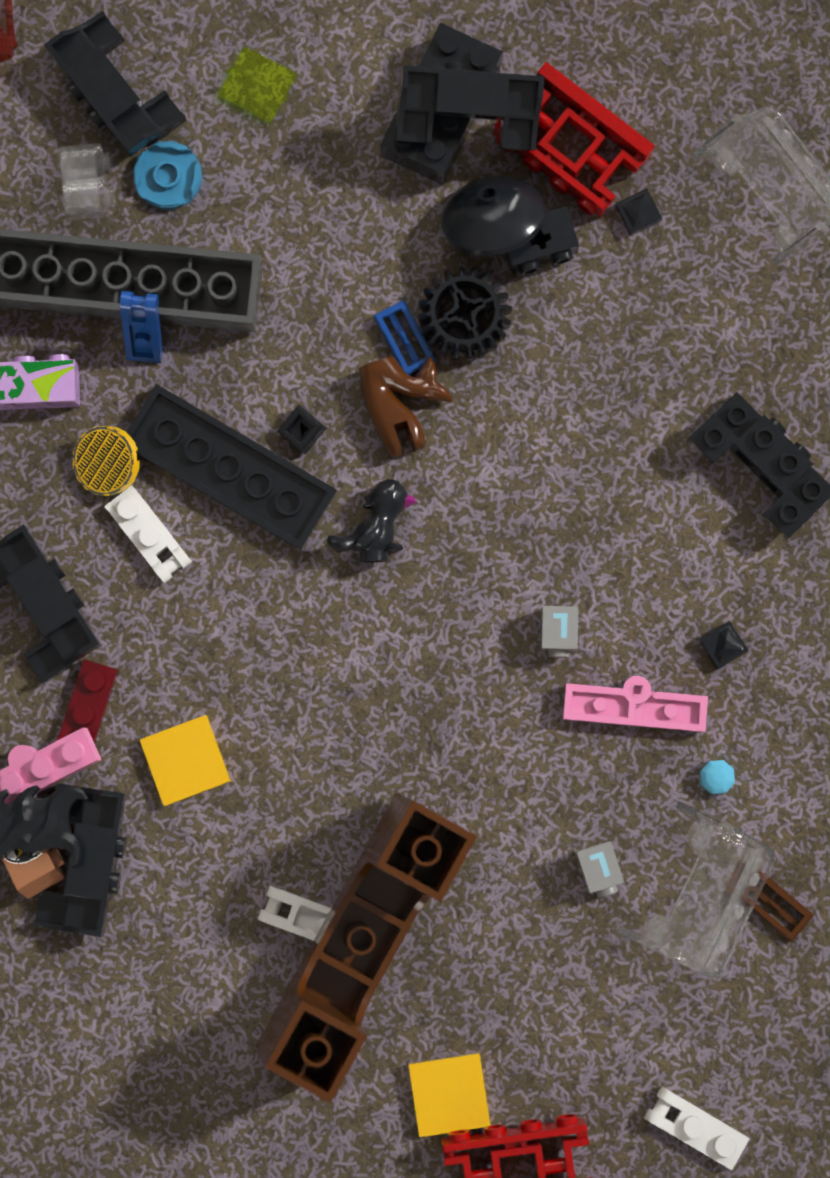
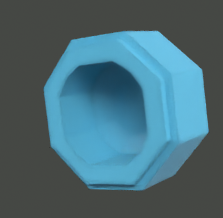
M724 760L708 761L700 770V785L710 794L726 793L735 783L734 769Z

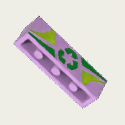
M50 355L49 360L35 361L33 356L14 357V362H0V410L80 407L79 365L75 359H70L69 355Z

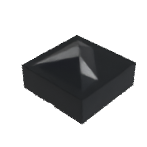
M647 188L617 202L615 205L630 236L661 222L663 219Z
M298 404L277 432L301 453L306 455L327 427L303 406Z
M730 621L699 639V642L717 670L749 651Z

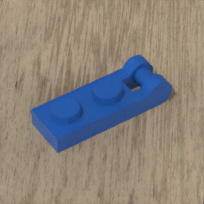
M130 291L121 292L120 315L126 360L161 363L163 347L158 310V294L147 293L146 297L134 296V292Z

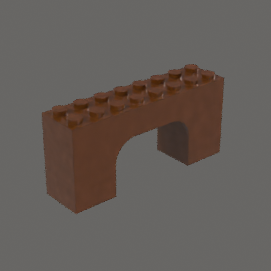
M394 794L256 1044L264 1068L329 1103L332 1102L367 1038L361 1024L377 986L424 904L430 898H434L439 902L443 900L477 838L476 835L419 803L400 794Z

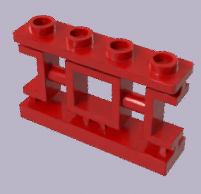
M545 62L537 71V76H544L543 100L538 126L546 134L539 141L535 151H514L523 157L522 163L529 170L536 174L541 171L549 177V183L556 191L563 195L568 192L578 200L576 204L583 212L590 216L595 213L601 218L616 197L615 194L604 187L621 165L636 175L641 166H644L652 156L655 145L548 62ZM551 95L567 106L556 122L542 112L551 101ZM501 120L496 122L493 130V135L496 136L495 142L498 145L500 143ZM567 123L593 141L576 163H573L550 145ZM606 137L622 149L611 164L596 153L604 144ZM504 149L505 151H507V152H509V153L512 151V150H510V149ZM587 164L601 174L592 186L591 191L575 179Z
M577 1114L560 1115L556 1117V1122L544 1124L541 1123L540 1119L525 1120L520 1122V1127L506 1129L504 1124L490 1125L484 1127V1132L470 1134L469 1130L466 1129L449 1132L447 1138L441 1139L445 1166L463 1163L465 1178H502L499 1158L535 1153L538 1178H546V1175L567 1172V1178H575L571 1148L589 1145L585 1119L577 1118ZM576 1134L561 1137L564 1157L543 1160L540 1140L526 1142L528 1140ZM504 1144L503 1146L490 1147L493 1168L471 1171L469 1151L454 1153V1151Z

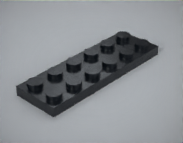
M157 384L127 431L136 443L138 449L136 454L300 551L304 548L337 493V489Z

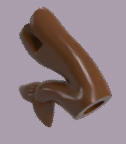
M393 356L360 367L359 375L365 402L373 424L389 456L392 459L402 456V449L396 432L403 429L406 431L407 438L414 452L425 447V437L420 422L413 412L394 395V392L413 398L422 397L431 401L452 402L453 400L448 390L436 382L437 370L432 358H427L416 377L409 376Z

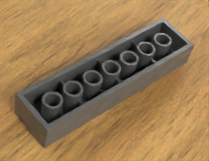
M0 229V307L121 319V292L130 291L134 292V296L146 297L147 293L159 295L158 310L160 323L256 333L263 274V261L260 254Z

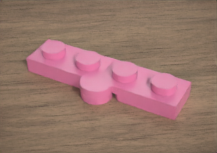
M632 676L627 679L622 688L566 683L562 720L705 732L708 696L651 692L650 683L641 676Z
M81 728L38 751L29 745L15 746L8 755L9 766L0 770V792L6 789L9 791V796L4 800L5 804L14 801L22 791L31 786L37 785L40 788L37 792L39 793L101 761L88 728Z

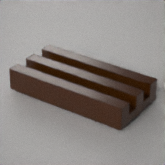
M760 869L754 872L752 877L735 895L791 943L814 916ZM759 879L803 915L800 921L795 919L755 885ZM750 890L794 926V928L789 932L747 896Z

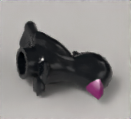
M393 479L379 482L364 497L367 503L363 505V508L371 509V515L363 520L352 534L345 537L328 536L327 542L336 553L348 550L359 551L361 563H379L388 561V553H396L403 550L401 544L393 543L394 521L404 509L417 503L413 496L407 494L399 481Z

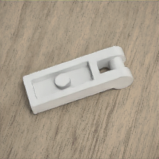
M133 485L104 506L164 584L172 578L171 574L181 566L185 568L192 563ZM168 548L173 555L162 563L157 556Z
M270 885L266 894L269 899L265 910H260L257 919L314 941L331 907ZM282 902L292 906L288 918L278 915Z
M661 1086L656 1095L659 1097L653 1110L648 1109L644 1119L728 1169L733 1170L750 1138ZM671 1106L680 1110L674 1122L665 1118Z

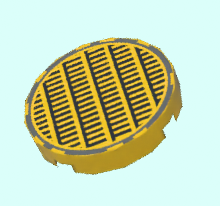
M97 426L87 430L77 440L73 451V469L77 480L86 490L95 495L112 496L126 491L135 482L139 471L140 460H137L136 451L138 449L136 443L127 432L116 426Z

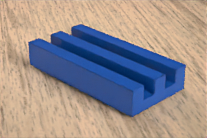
M404 300L373 315L394 358L409 376L416 371H420L428 357L432 358L434 363H436L434 355ZM400 310L426 357L422 360H419L395 314ZM389 317L413 362L412 365L408 366L383 319Z

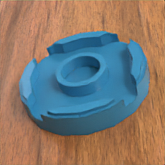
M174 141L157 142L137 157L133 168V183L139 196L151 207L160 210H177L188 205L198 194L202 184V169L196 156L185 145Z

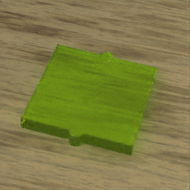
M244 46L234 66L228 68L229 75L219 91L218 97L271 123L282 102H287V93L298 74Z

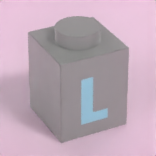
M542 606L540 651H548V657L569 658V652H576L578 649V607Z
M611 841L575 852L588 893L596 892L597 897L600 898L618 892L616 885L624 883Z

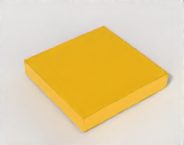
M207 715L140 739L164 807L231 782Z
M480 1053L408 1064L419 1137L490 1126Z

